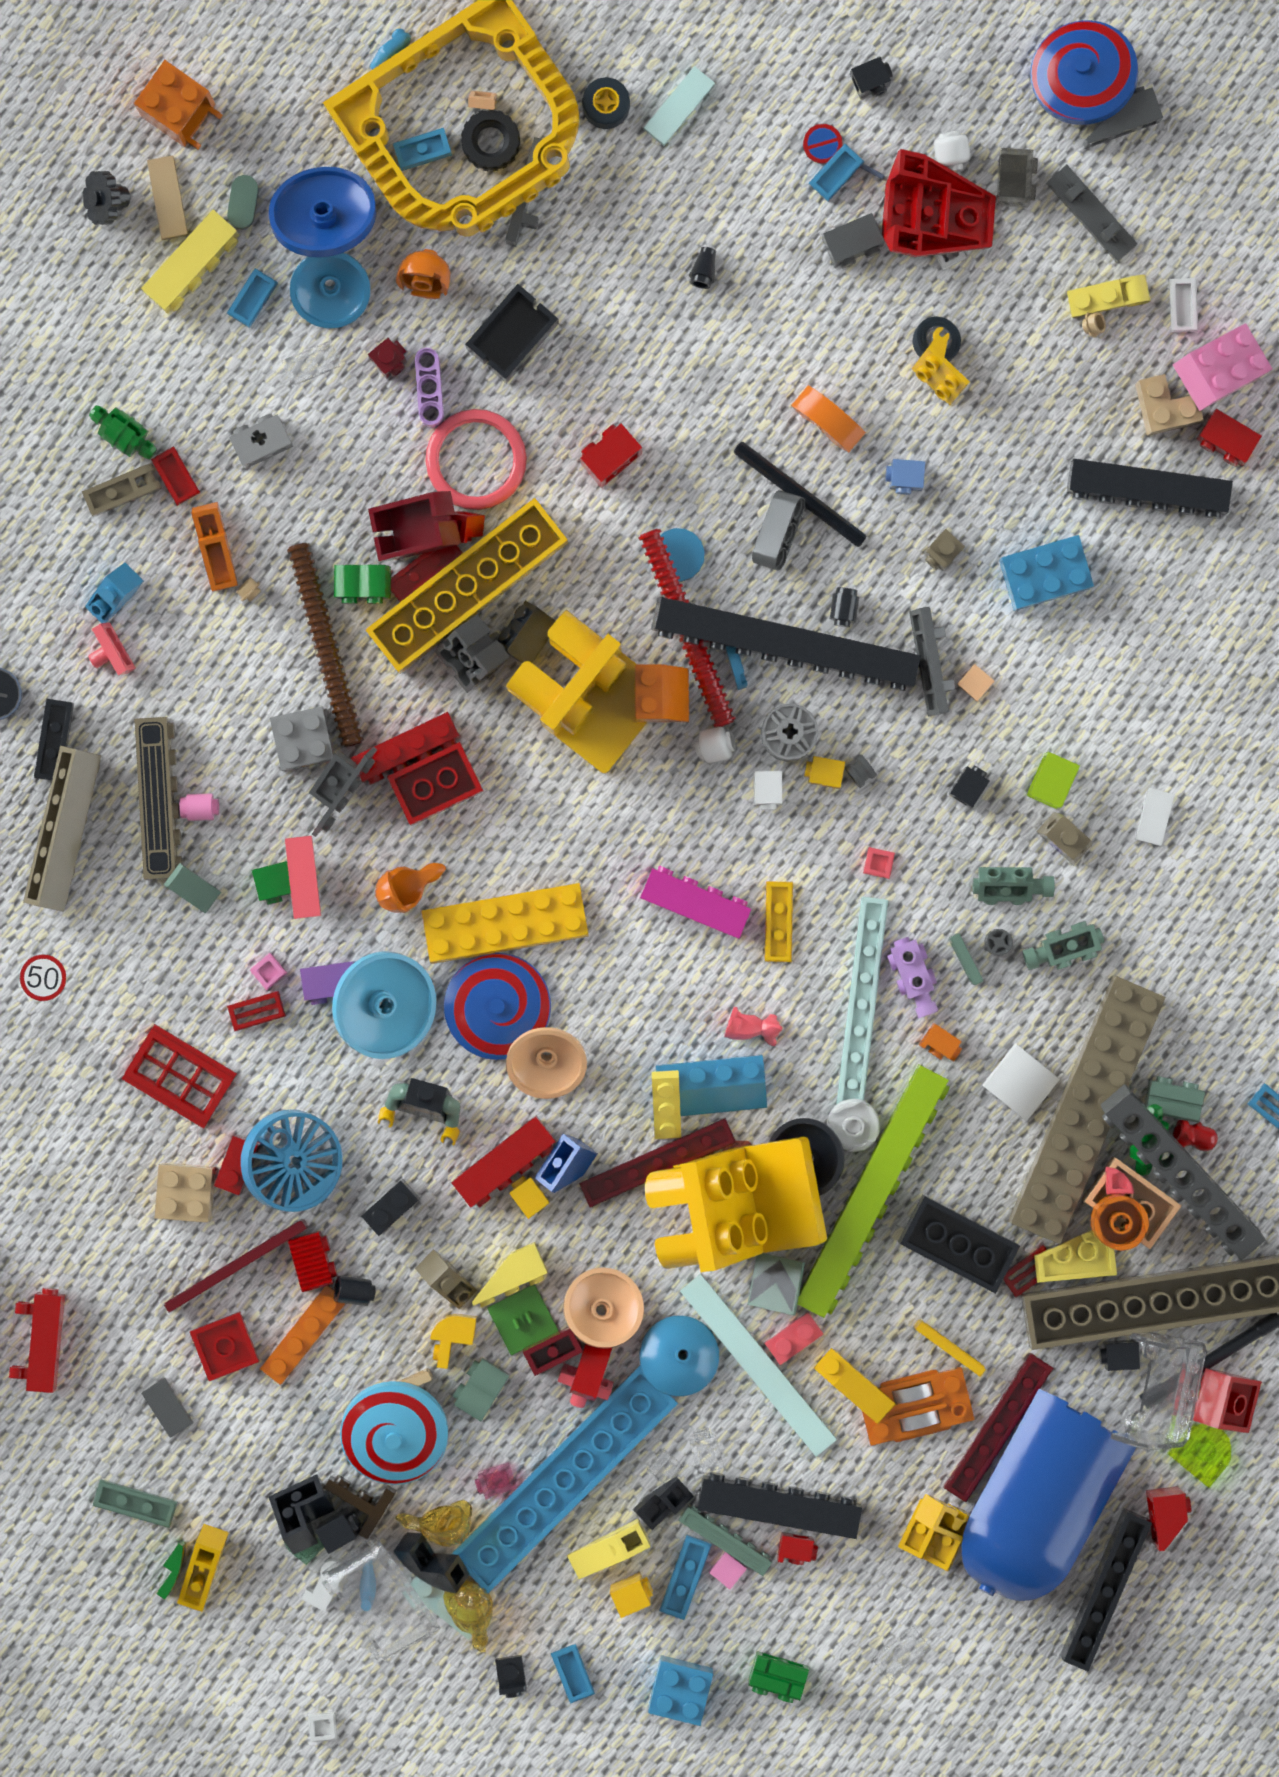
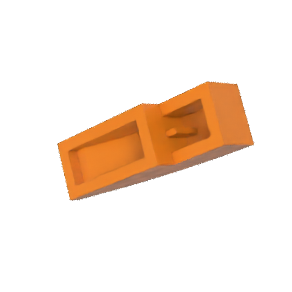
M218 502L193 507L191 514L212 592L238 586Z

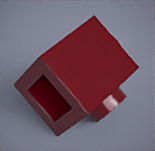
M388 337L368 353L369 359L386 379L391 375L396 377L405 369L404 364L407 363L404 356L407 351L397 340L392 342Z

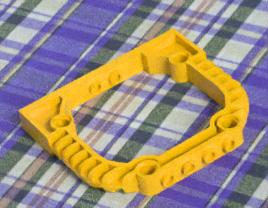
M477 0L323 102L327 113L360 162L363 163L392 208L403 219L423 229L451 231L455 229L459 235L464 237H470L479 231H487L493 226L494 221L500 217L510 216L515 212L517 206L523 202H531L539 195L538 192L544 188H551L561 181V177L570 168L568 154L575 143L579 128V108L572 89L512 0ZM466 32L472 41H481L494 45L498 56L502 60L518 61L551 110L552 132L536 145L533 151L532 162L479 197L459 195L445 204H439L423 198L410 185L385 148L389 140V133L384 121L379 117L382 103L379 89L401 74L412 72L416 69L418 63L426 58H433L440 52L442 47ZM505 41H514V44L511 47H502V44ZM372 129H380L378 135L374 137L368 136ZM555 156L562 158L559 164L552 165L549 163L550 159ZM469 215L472 217L471 221L467 224L459 223L463 216Z

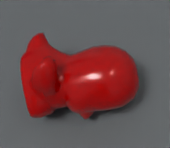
M1178 1120L1172 1133L1173 1137L1183 1147L1193 1146L1197 1150L1205 1152L1212 1150L1218 1142L1216 1131L1210 1127L1203 1126L1201 1122L1190 1125L1186 1120Z

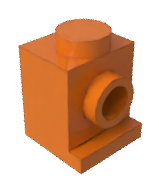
M933 1023L919 1043V1046L925 1049L928 1045L931 1047L928 1052L938 1059L942 1060L945 1056L954 1062L962 1050L959 1047L962 1041Z

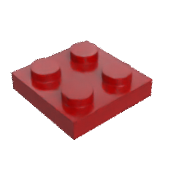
M241 1311L190 1331L208 1381L215 1380L260 1361Z

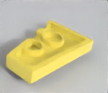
M1092 1230L1034 1256L1037 1283L1117 1275L1114 1249L1101 1243Z

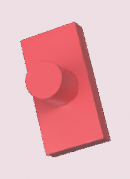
M110 622L101 623L92 628L102 646L89 654V660L95 668H99L110 661L118 675L128 674L136 669Z
M564 1363L557 1382L572 1386L577 1368ZM603 1378L597 1397L608 1401L614 1382ZM572 1394L569 1402L573 1406L584 1408L587 1399Z

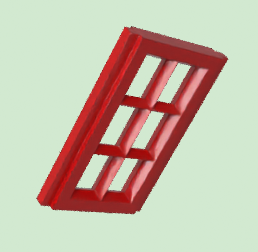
M154 1024L125 1071L122 1080L204 1129L238 1073ZM155 1041L174 1052L167 1065L148 1054ZM178 1056L198 1067L191 1079L172 1069ZM145 1059L163 1069L156 1082L138 1072ZM203 1070L221 1081L214 1094L195 1083ZM168 1073L187 1084L180 1097L161 1086ZM192 1087L211 1098L204 1111L185 1100Z

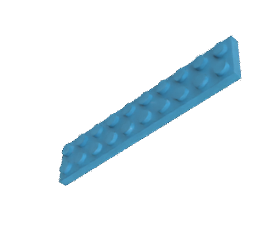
M639 1365L610 1394L608 1401L604 1400L451 1554L460 1556L470 1576L489 1593L678 1402L672 1396L654 1388L645 1378Z

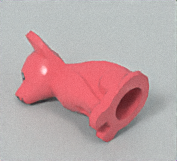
M733 1007L724 1037L732 1040H747L761 1035L769 1045L776 1046V1037L782 1031V1026H780L777 1016L774 1014H770L766 1019L762 1020L755 1015L742 1014L738 1011V1007Z

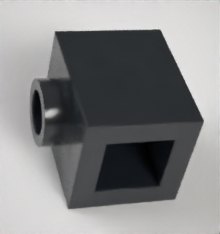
M881 56L854 67L850 71V77L860 99L871 94L872 97L887 92V87L890 86V78L893 77L888 62L883 63Z

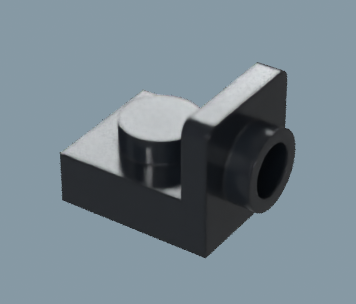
M522 1655L496 1658L499 1695L506 1694V1698L521 1696L522 1692L526 1691L527 1688Z

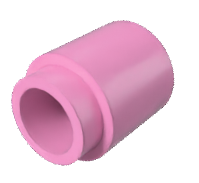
M213 793L187 794L186 797H180L181 818H187L188 821L214 820V816L219 815V799H214Z

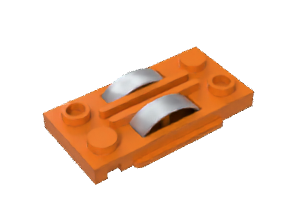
M962 1367L942 1372L934 1369L882 1382L878 1388L895 1405L879 1424L862 1411L871 1446L892 1440L901 1442L949 1430L953 1425L975 1420Z

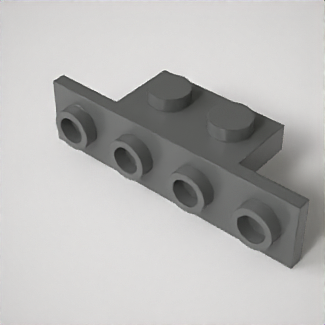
M375 747L362 758L359 764H356L339 750L334 754L309 791V794L329 808L312 832L313 836L316 837L322 830L327 832L336 821L333 818L335 812L340 813L349 802L346 798L349 791L351 793L356 791L362 782L359 778L362 772L367 774L376 762L372 759L377 752Z

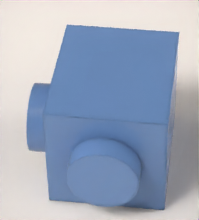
M893 459L891 466H886L885 482H890V489H896V494L910 495L912 490L922 491L925 461Z

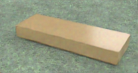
M174 156L147 160L161 239L167 240L189 236Z

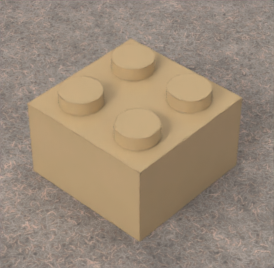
M171 1163L159 1164L154 1218L210 1222L212 1219L216 1167Z

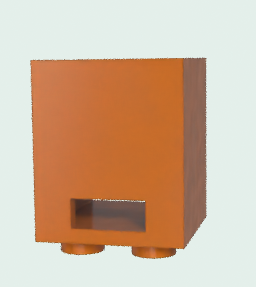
M166 60L162 62L133 103L141 117L183 147L190 144L197 150L200 149L201 145L193 140L192 137L208 114H212L219 120L223 116L213 108L215 102L209 90Z

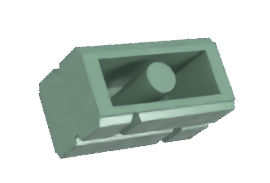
M1157 1076L1156 1081L1149 1080L1144 1103L1147 1108L1152 1104H1157L1162 1107L1163 1116L1199 1123L1205 1091L1198 1090L1199 1084L1183 1081L1182 1086L1173 1085V1079Z

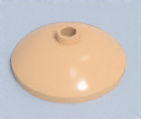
M544 1027L525 1032L512 1043L507 1053L506 1068L510 1080L520 1091L532 1097L551 1099L570 1093L582 1082L587 1069V1058L583 1046L574 1036L560 1029ZM544 1052H549V1053H551V1054H549V1055H544L543 1053H544Z
M594 1268L582 1273L571 1283L564 1298V1316L568 1327L579 1340L593 1347L612 1348L625 1343L636 1333L643 1319L644 1303L639 1288L626 1274L612 1268ZM597 1307H603L605 1315H599L596 1311Z

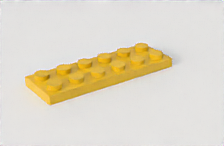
M580 883L421 910L430 964L589 937Z

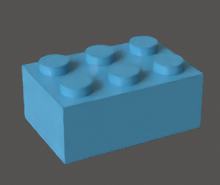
M1079 535L999 559L1013 611L1094 587Z

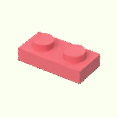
M806 1312L767 1340L765 1345L777 1362L782 1365L821 1337L823 1332L809 1312Z

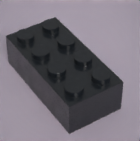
M923 1194L898 1240L899 1244L995 1294L1020 1248V1245Z

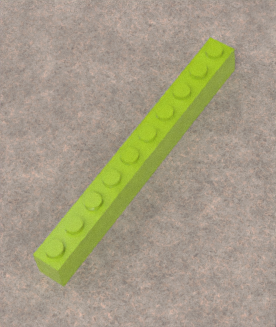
M918 1064L799 1292L798 1305L825 1318L827 1313L830 1315L833 1313L838 1303L835 1297L839 1289L844 1291L851 1278L847 1275L851 1266L856 1267L861 1260L863 1253L860 1252L863 1243H869L876 1229L872 1228L876 1218L881 1220L887 1210L888 1205L884 1203L888 1195L894 1196L900 1185V1181L897 1180L901 1171L906 1172L913 1159L909 1156L914 1147L919 1148L925 1137L922 1130L926 1123L931 1125L938 1110L934 1109L938 1100L943 1101L950 1089V1086L947 1085L948 1079Z

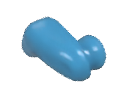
M396 29L392 33V39L380 47L370 64V68L373 70L406 48L411 42V35L405 32L404 29Z

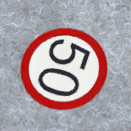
M46 954L36 955L28 959L23 965L20 972V984L23 991L32 999L48 1001L54 999L63 991L66 984V971L62 963L55 957Z

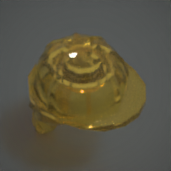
M460 1500L450 1505L438 1506L428 1511L422 1517L401 1513L395 1519L406 1529L421 1532L424 1537L429 1541L435 1542L437 1545L452 1547L463 1543L470 1534L472 1506L469 1502Z
M465 1581L457 1593L444 1592V1605L454 1624L461 1631L472 1635L473 1648L480 1652H485V1647L488 1643L487 1627L491 1622L493 1614V1601L486 1589L472 1582Z

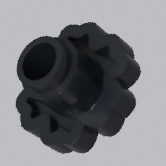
M92 171L86 177V188L83 189V205L88 209V219L94 225L113 224L114 220L118 217V211L128 207L130 203L129 190L121 184H116V178L110 171Z

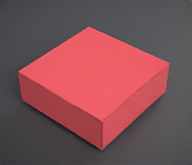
M868 847L863 873L890 879L895 853Z

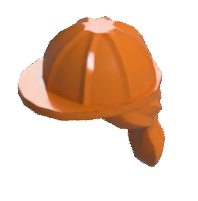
M430 863L421 870H413L405 866L387 870L376 884L375 896L377 902H379L382 908L390 912L406 913L410 911L421 900L425 885L438 880L446 870V866L440 863Z

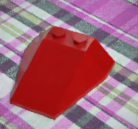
M900 149L886 182L882 236L890 252L912 257L991 248L993 244L996 196L925 154Z

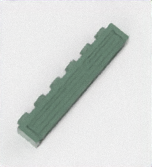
M687 1505L679 1518V1522L764 1576L772 1564L771 1556L764 1551L760 1553L756 1550L757 1547L754 1544L742 1541L743 1537L739 1534H731L728 1532V1527L723 1524H716L714 1522L715 1519L710 1515L706 1514L704 1516L698 1511L696 1506L692 1505L690 1507Z

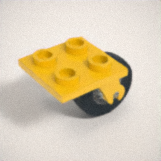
M934 316L923 320L914 331L913 347L920 358L911 369L919 380L926 382L935 391L939 399L951 405L970 381L950 363L959 352L961 346V335L958 328L950 320Z

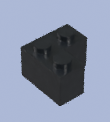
M317 1474L269 1496L282 1539L293 1554L318 1544L311 1521L335 1511L329 1491L324 1489L325 1484Z

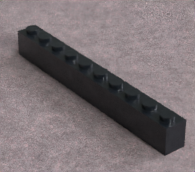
M664 597L657 598L651 630L658 631V637L673 639V635L684 637L683 642L699 645V642L703 641L710 643L709 648L725 651V647L736 649L735 654L751 657V653L761 654V659L765 661L777 662V658L788 660V666L803 668V664L813 666L812 671L828 674L829 670L839 672L838 677L854 680L855 676L864 677L865 683L880 685V681L890 683L891 689L905 691L906 687H914L921 655Z

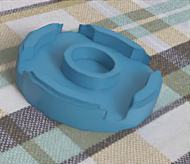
M674 528L665 531L660 536L664 537L663 543L668 546L666 551L671 554L669 556L670 561H674L672 566L677 569V572H675L676 576H680L678 581L683 582L693 578L700 571L704 563L705 551L701 540L695 533L686 529Z

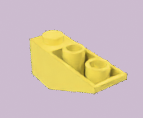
M533 1242L511 1252L473 1299V1306L480 1304L481 1307L487 1306L495 1302L494 1297L504 1293L505 1296H509L520 1291L519 1286L529 1282L530 1286L545 1280L543 1275L547 1274L548 1270L536 1243Z
M636 1519L571 1552L567 1557L578 1579H581L629 1559L650 1548L651 1543L639 1519Z

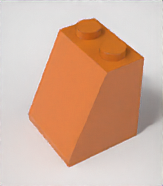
M664 664L635 665V723L689 722V668Z

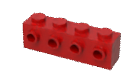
M446 712L374 746L377 752L372 759L376 762L367 774L362 772L360 775L362 782H369L370 785L383 780V774L391 770L395 773L408 767L407 763L416 758L419 762L433 755L431 751L439 747L444 750L456 744V739L460 738V735L450 714ZM372 748L351 757V760L359 764Z
M536 1115L456 1177L451 1183L470 1208L475 1204L480 1208L491 1199L489 1193L496 1188L502 1191L513 1182L510 1177L516 1172L522 1175L534 1166L531 1162L534 1158L540 1155L543 1159L551 1153L554 1148L552 1144L556 1142V1139Z

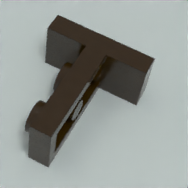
M337 1475L336 1478L330 1476L324 1489L369 1515L358 1534L368 1540L397 1490L387 1485L376 1503L372 1501L374 1496L367 1491L360 1489L358 1492L349 1487L351 1482L340 1475Z

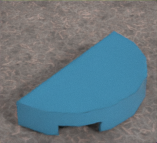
M725 647L737 689L747 688L748 684L740 656L735 654L736 649Z

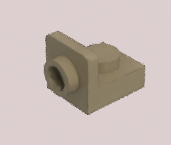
M945 529L925 550L924 554L927 556L925 561L933 569L937 570L940 568L943 571L965 546Z

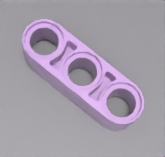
M422 348L415 356L419 416L424 426L436 428L444 420L440 360L435 350ZM426 355H430L435 359V363L429 368H424L420 364L421 359ZM425 383H435L437 385L436 391L430 395L425 394L422 391ZM430 408H434L439 412L438 418L434 421H428L424 418L425 412Z

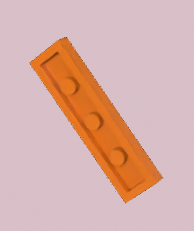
M328 1285L323 1288L261 1366L260 1370L279 1385L285 1381L345 1305V1303L334 1301V1289Z

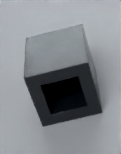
M975 765L972 769L968 766L965 767L948 795L970 809L973 808L990 780L985 778L987 773Z
M1103 1341L1104 1348L1099 1349L1100 1364H1105L1107 1371L1140 1369L1138 1341Z

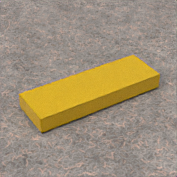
M766 881L765 962H792L793 882Z
M918 1320L914 1325L915 1330L979 1377L985 1372L986 1369L983 1364L923 1320Z

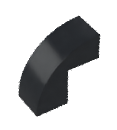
M407 1532L393 1551L401 1563L415 1576L427 1584L446 1592L457 1593L470 1575L459 1555L434 1553L423 1533Z

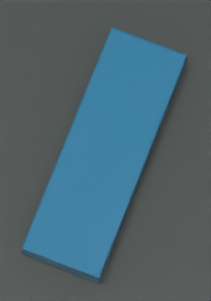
M686 1534L662 1600L660 1612L685 1620L712 1543Z

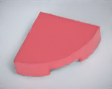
M1105 1167L1106 1194H1134L1133 1185L1123 1172L1112 1167Z

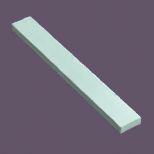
M861 897L836 1105L848 1099L864 1100L888 907V900Z
M701 1274L680 1290L687 1301L816 1457L837 1440Z

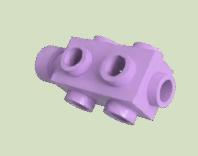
M909 937L895 941V947L890 949L891 955H888L887 958L892 971L897 969L901 978L896 981L901 996L907 995L908 999L914 997L918 1018L938 1012L935 1001L932 1002L929 994L930 991L934 990L933 984H936L937 981L932 968L927 970L924 959L928 957L923 943L917 944L916 940L910 941ZM907 951L913 954V959L910 962H906L903 959V954ZM914 977L922 979L920 987H915L912 984Z

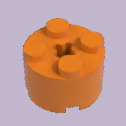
M1112 1194L1101 1199L1093 1207L1091 1228L1101 1243L1109 1248L1124 1251L1140 1244L1149 1228V1219L1146 1210L1138 1201L1123 1194ZM1117 1216L1126 1220V1222L1122 1223V1228L1120 1229L1114 1225V1222L1117 1221Z

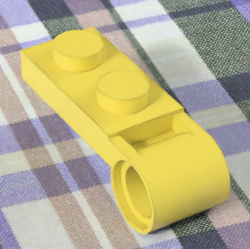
M1144 274L1067 291L1072 318L1085 316L1087 312L1093 314L1125 306L1142 305L1151 301L1146 275Z

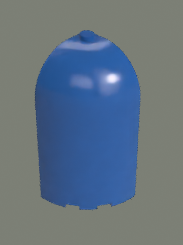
M1038 1389L972 1510L962 1539V1560L965 1570L970 1577L981 1584L979 1589L990 1596H994L997 1593L1015 1601H1029L1040 1598L1053 1591L1066 1578L1137 1447L1116 1430L1110 1432L1101 1425L1102 1421L1085 1411L1080 1415V1412L1068 1406V1402L1041 1389Z

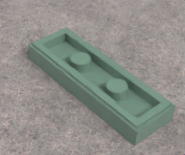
M100 1479L92 1506L170 1528L178 1501Z

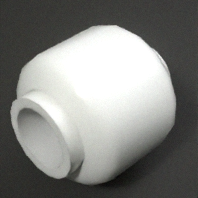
M960 130L941 133L934 142L936 160L942 165L947 166V168L951 170L963 169V163L970 160L968 138L966 135L960 134Z
M713 727L702 730L699 733L698 741H695L697 756H702L705 762L709 764L730 759L732 752L736 751V743L732 731H727L725 727Z

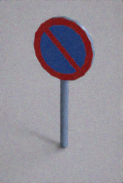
M817 124L811 127L803 140V149L807 157L819 164L827 163L843 146L839 131L828 124ZM864 163L860 167L880 179L885 178L884 174Z

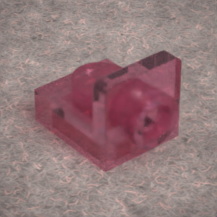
M509 1461L478 1471V1478L475 1479L479 1495L484 1494L485 1500L490 1499L491 1496L517 1488Z

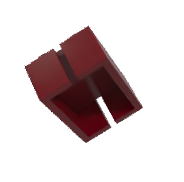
M451 491L430 492L368 509L372 532L393 531L394 535L374 538L378 561L399 560L461 544L457 520H452L451 518L452 515H455Z

